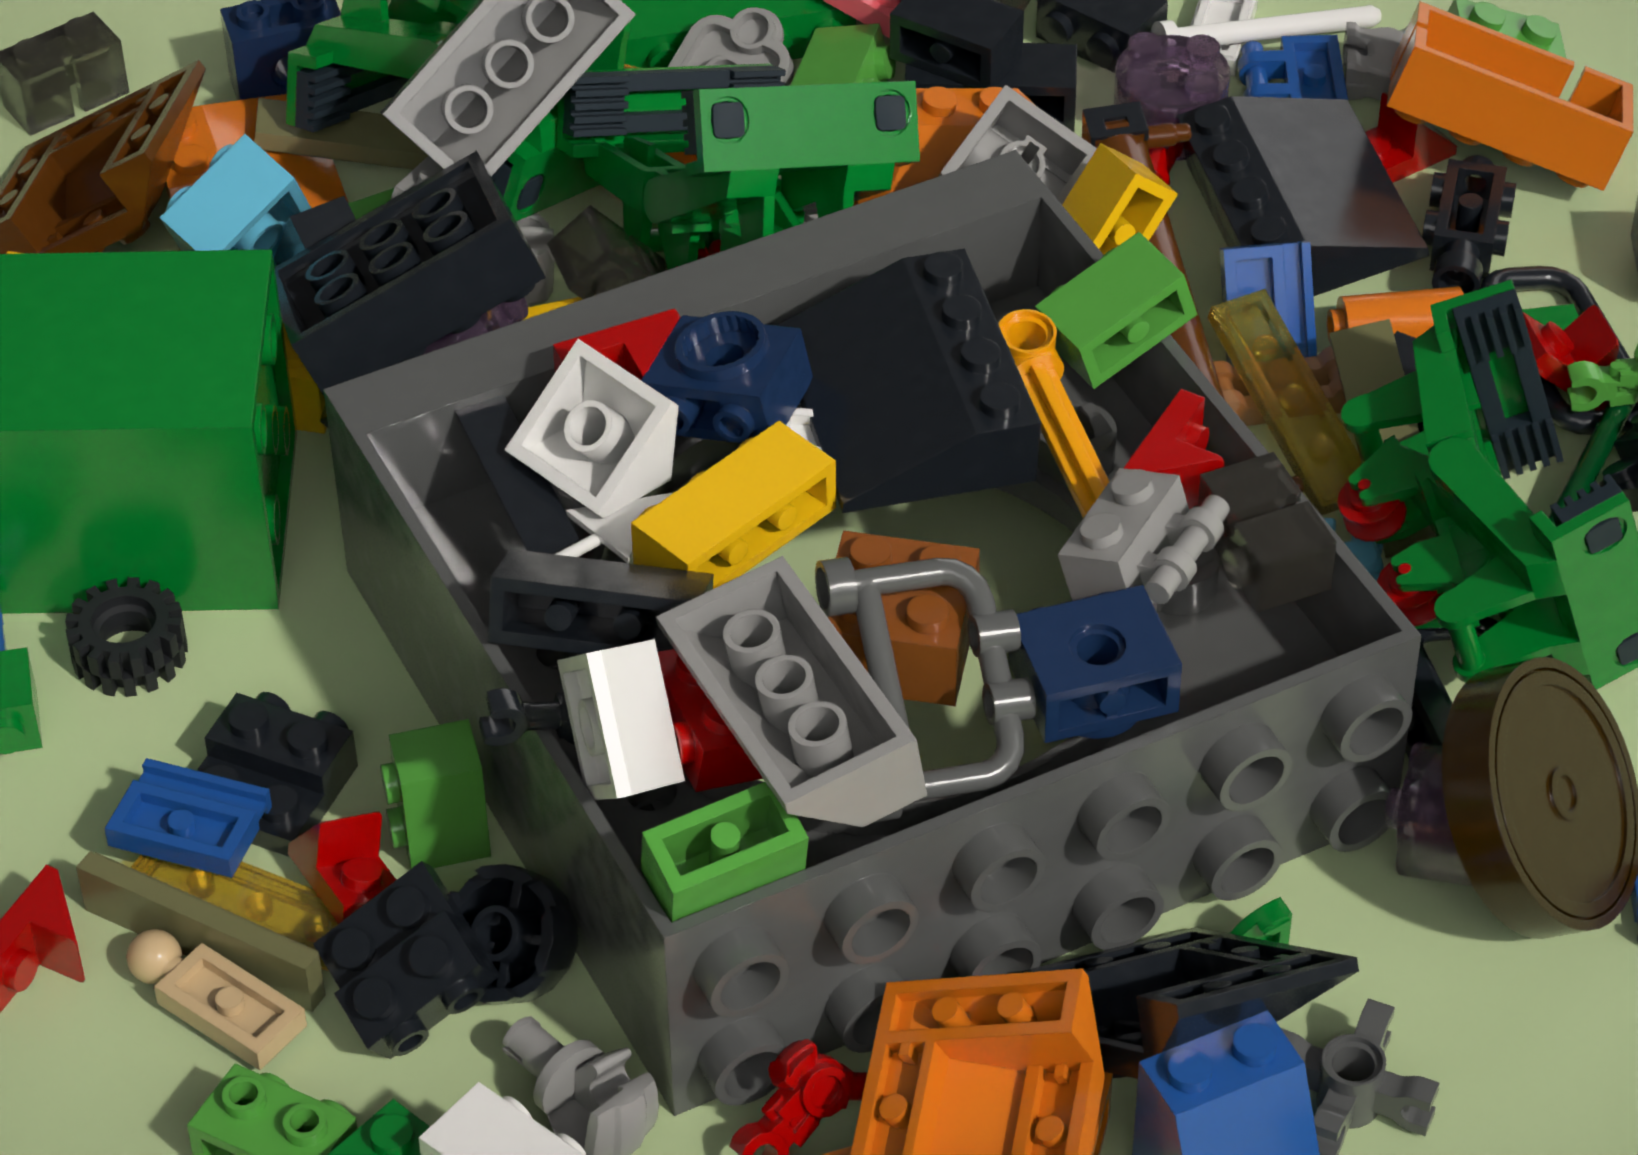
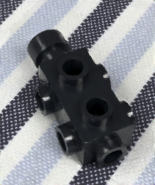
M1472 155L1466 157L1463 161L1449 159L1446 173L1434 172L1429 207L1439 208V211H1426L1422 234L1426 245L1432 246L1429 270L1434 271L1432 278L1433 288L1459 286L1464 294L1479 290L1481 278H1485L1490 273L1492 256L1504 257L1510 221L1499 220V217L1511 218L1517 184L1505 182L1507 167L1494 165L1490 159L1484 156ZM1471 175H1479L1481 176V178H1476Z

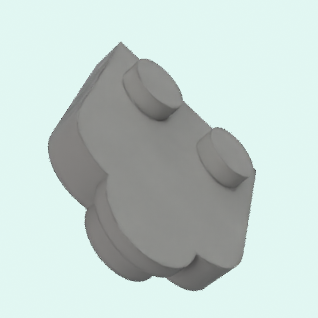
M758 7L746 8L737 13L733 19L723 15H710L698 20L691 27L668 67L769 63L786 70V75L781 76V81L785 82V86L790 85L794 76L793 61L788 50L783 45L784 30L780 20L771 11Z

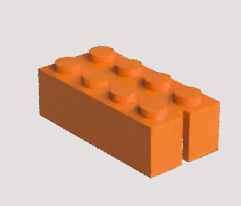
M1419 1L1392 59L1387 107L1393 108L1401 118L1415 124H1425L1428 122L1448 130L1452 137L1468 145L1476 146L1482 143L1500 150L1507 159L1518 165L1531 167L1535 164L1556 172L1561 180L1575 187L1585 188L1589 185L1604 191L1634 132L1633 84L1585 66L1569 100L1565 101L1559 97L1574 68V61Z

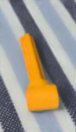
M1021 309L1012 311L1005 315L998 325L1040 418L1043 437L1082 518H1084L1110 481L1060 381L1064 373V364L1055 348L1057 329L1054 322L1047 315L1036 310Z

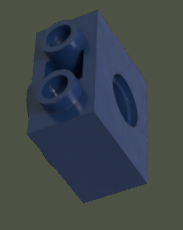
M251 0L240 5L220 9L229 76L237 100L287 94L288 52L306 46L315 24L340 16L341 12L336 0Z
M725 311L704 317L682 315L641 381L679 405L676 427L677 436L741 444L746 439L757 436L777 421L787 425L809 388L813 374L801 328L767 325L751 314L739 311Z
M1143 585L1113 592H1104L1096 596L1048 607H1039L1016 614L1021 630V647L1019 651L1008 653V663L1015 678L1028 677L1032 682L1036 697L1034 721L1044 743L1074 736L1092 739L1113 737L1127 731L1137 721L1179 712L1182 662Z

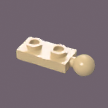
M150 929L138 934L128 947L126 959L129 970L138 980L147 984H156L154 990L157 1004L258 1070H261L307 1027L305 1008L203 943L183 959L180 944L174 936L163 930Z

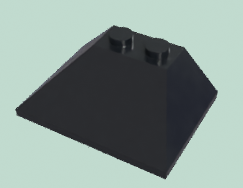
M1194 927L1022 971L1024 973L1083 968L1089 977L1104 1072L1113 1073V1078L1131 1077L1137 1079L1138 1082L1139 1061L1267 1010L1274 1020L1278 1022L1359 972L1358 959L1354 956Z

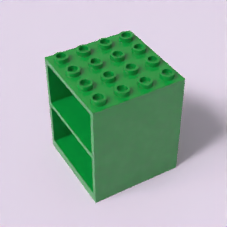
M272 250L0 254V606L2 614L73 613L72 603L77 597L88 602L86 590L95 585L102 593L107 591L105 581L117 578L118 587L127 586L128 577H139L141 588H144L149 580L158 582L161 592L168 588L174 593L175 602L179 601L182 611L279 609L297 441V425Z

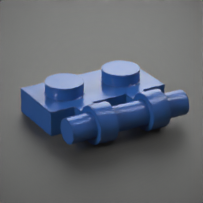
M1338 35L1281 36L1280 50L1263 51L1262 44L1257 41H1249L1241 48L1242 57L1237 65L1239 79L1246 86V90L1242 95L1244 97L1348 100ZM1271 79H1284V83L1268 82Z

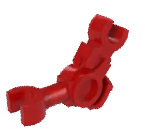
M809 1039L792 1042L778 1055L775 1061L770 1062L768 1067L770 1080L779 1089L762 1107L761 1111L764 1116L758 1122L748 1123L739 1128L732 1136L729 1147L739 1155H753L760 1146L765 1145L762 1155H789V1147L795 1143L801 1148L819 1126L822 1118L830 1117L841 1109H846L849 1101H862L867 1072H853L833 1057L821 1053L818 1054L817 1046Z

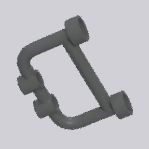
M848 557L817 561L815 584L820 608L827 617L856 612L868 673L908 728V718L881 595L936 586H950L959 591L967 605L969 614L967 624L969 643L974 656L978 657L984 682L982 690L983 707L989 724L993 725L996 749L988 760L923 771L927 796L917 801L984 791L1005 783L1017 771L1024 754V731L1021 721L1034 719L1036 715V697L1031 680L1028 677L1012 679L1006 653L1019 651L1021 647V630L1015 611L1013 609L997 611L987 580L973 566L957 559L932 558L854 570ZM902 808L875 822L899 819L902 814Z

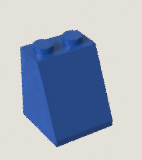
M1268 1010L1139 1061L1132 1155H1320L1305 1063Z

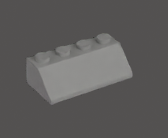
M479 0L380 113L443 169L477 150L492 176L636 14L621 0Z
M783 556L656 616L659 628L787 814L865 827L927 796L917 739Z

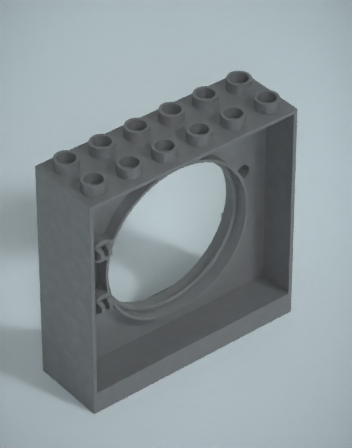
M1016 150L323 389L347 572L439 725L469 719L482 766L487 805L525 868L551 879L568 897L578 923V947L576 953L646 1070L652 1075L658 1090L674 1116L715 1099L726 1105L736 1106L764 1097L776 1088L772 1084L768 1072L770 1062L775 1061L788 1045L798 1040H811L817 1046L818 1054H826L842 1046H846L853 1052H871L886 982L1022 973V971L1039 967L1042 963L1091 943L1102 950L1131 944L1149 932L1157 923L1161 914L1211 893L1218 899L1225 901L1237 900L1248 896L1265 885L1273 877L1281 864L1330 844L1335 850L1340 852L1361 849L1383 835L1392 825L1399 812V793L1408 728L1412 720L1411 707L1421 634L1171 335L1164 338L1095 389L1060 356L1064 364V373L1060 381L1109 481L1119 468H1124L1180 389L1205 397L1203 426L1208 427L1210 432L1205 450L1220 455L1224 460L1221 498L1228 503L1230 511L1222 522L1224 532L1214 548L1208 552H1202L1196 560L1197 572L1186 589L1174 592L1170 600L1165 604L1153 603L1182 662L1179 712L1137 721L1130 729L1113 737L1092 739L1074 736L1067 738L1064 742L1038 758L1019 766L1017 771L1003 784L984 791L915 801L902 808V814L899 819L875 822L865 827H858L798 816L809 837L806 868L804 870L674 922H670L641 871L642 832L761 784L763 781L754 780L695 792L683 770L685 778L683 782L649 790L646 793H638L616 799L594 800L583 782L575 745L567 742L564 738L559 739L556 730L527 731L521 738L503 746L484 744L478 722L480 717L490 716L485 699L487 691L507 688L516 691L521 696L522 701H554L557 692H564L557 660L582 654L488 642L491 576L510 549L527 550L455 410L504 394L519 425H521L555 374L553 344L674 308H676L680 318L682 315L704 317L718 312L739 311L755 316L763 324L776 326L902 258L965 248L998 324L1005 315L1012 311L1021 309L1036 310L1035 305L1048 297L1057 287L1066 284L1100 260L1103 254ZM799 403L797 408H802L801 403ZM1041 432L1036 481L997 487L996 489L1009 493L1041 509L1074 532L1083 518ZM676 435L671 481L643 497L676 492L686 485L694 475L708 470L737 450L740 443ZM550 482L565 512L569 509L586 507ZM569 518L580 540L591 535ZM604 544L579 556L580 558L627 563ZM633 558L630 560L629 564H633Z

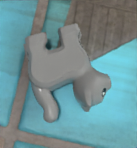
M1346 22L1342 58L1343 67H1346L1345 83L1348 100L1365 97L1381 100L1382 93H1388L1391 82L1392 59L1407 26L1402 30L1391 27L1366 29L1360 28L1356 22Z

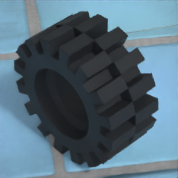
M128 577L127 586L118 587L117 578L105 581L107 591L101 593L95 585L86 590L88 602L77 597L72 603L73 613H67L65 624L67 629L65 631L75 674L79 679L84 677L85 685L94 691L102 684L104 695L115 696L117 688L124 687L126 697L137 696L136 686L145 685L148 693L159 689L158 677L169 683L176 677L174 667L183 668L186 662L185 652H188V644L182 609L179 601L175 602L174 593L168 588L161 592L160 584L149 580L146 586L141 588L139 577ZM126 631H142L147 633L137 640L125 643L106 641L112 636Z

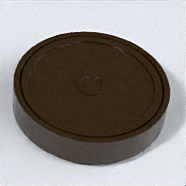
M1539 657L1492 667L1478 672L1462 686L1451 706L1442 745L1441 772L1444 805L1452 839L1465 873L1491 913L1512 931L1522 936L1533 939H1545L1600 929L1612 922L1624 909L1633 891L1638 874V787L1631 758L1619 726L1595 687L1579 671L1563 661L1555 658Z

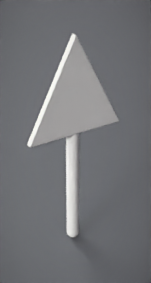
M673 493L639 498L606 518H602L587 507L566 510L567 516L591 535L555 554L579 557L604 544L625 562L629 563L633 558L631 522L637 519L646 508L657 505Z

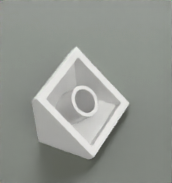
M577 339L514 434L505 451L597 515L606 518L671 481L679 405L580 339Z
M655 639L557 660L582 779L594 800L626 797L685 781Z

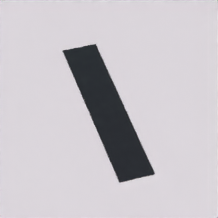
M504 394L455 410L526 550L555 554L580 541L550 482L505 451L520 425Z

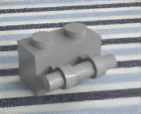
M1119 468L1057 554L1072 601L1096 596L1104 592H1113L1143 585L1152 604L1154 602L1158 604L1167 603L1174 592L1186 589L1197 572V564L1195 562L1200 554L1213 549L1224 532L1222 522L1230 511L1228 503L1220 496L1209 495L1200 507H1193L1189 510L1179 475L1149 472L1141 469Z

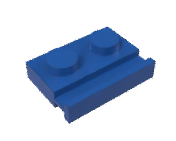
M1297 241L1293 243L1219 248L1226 362H1229L1233 367L1317 356L1310 242Z
M146 758L142 764L143 773L138 781H132L104 828L108 846L232 878L260 829L259 820L263 813L268 814L272 808L269 789Z

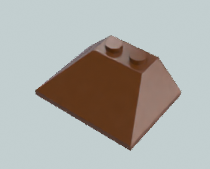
M197 60L25 146L0 186V254H6L7 251L19 253L103 252L105 247L117 241L126 245L142 236L150 227L148 218L162 195L206 70L203 64Z

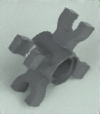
M1368 998L1354 1034L1335 1037L1326 1044L1324 1049L1313 1046L1300 1035L1281 1028L1305 1063L1309 1090L1317 1092L1316 1105L1318 1109L1314 1115L1320 1155H1339L1348 1129L1366 1126L1378 1114L1391 1118L1408 1131L1423 1136L1427 1134L1435 1115L1436 1107L1432 1105L1439 1091L1440 1083L1421 1076H1400L1385 1070V1050L1391 1038V1031L1387 1029L1394 1016L1395 1007Z

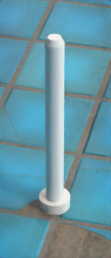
M1373 5L1178 28L1172 20L1156 21L1151 28L1150 43L1152 52L1157 60H1173L1178 57L1180 50L1278 39L1281 36H1301L1345 31L1346 22H1356L1360 28H1371L1381 21V11Z

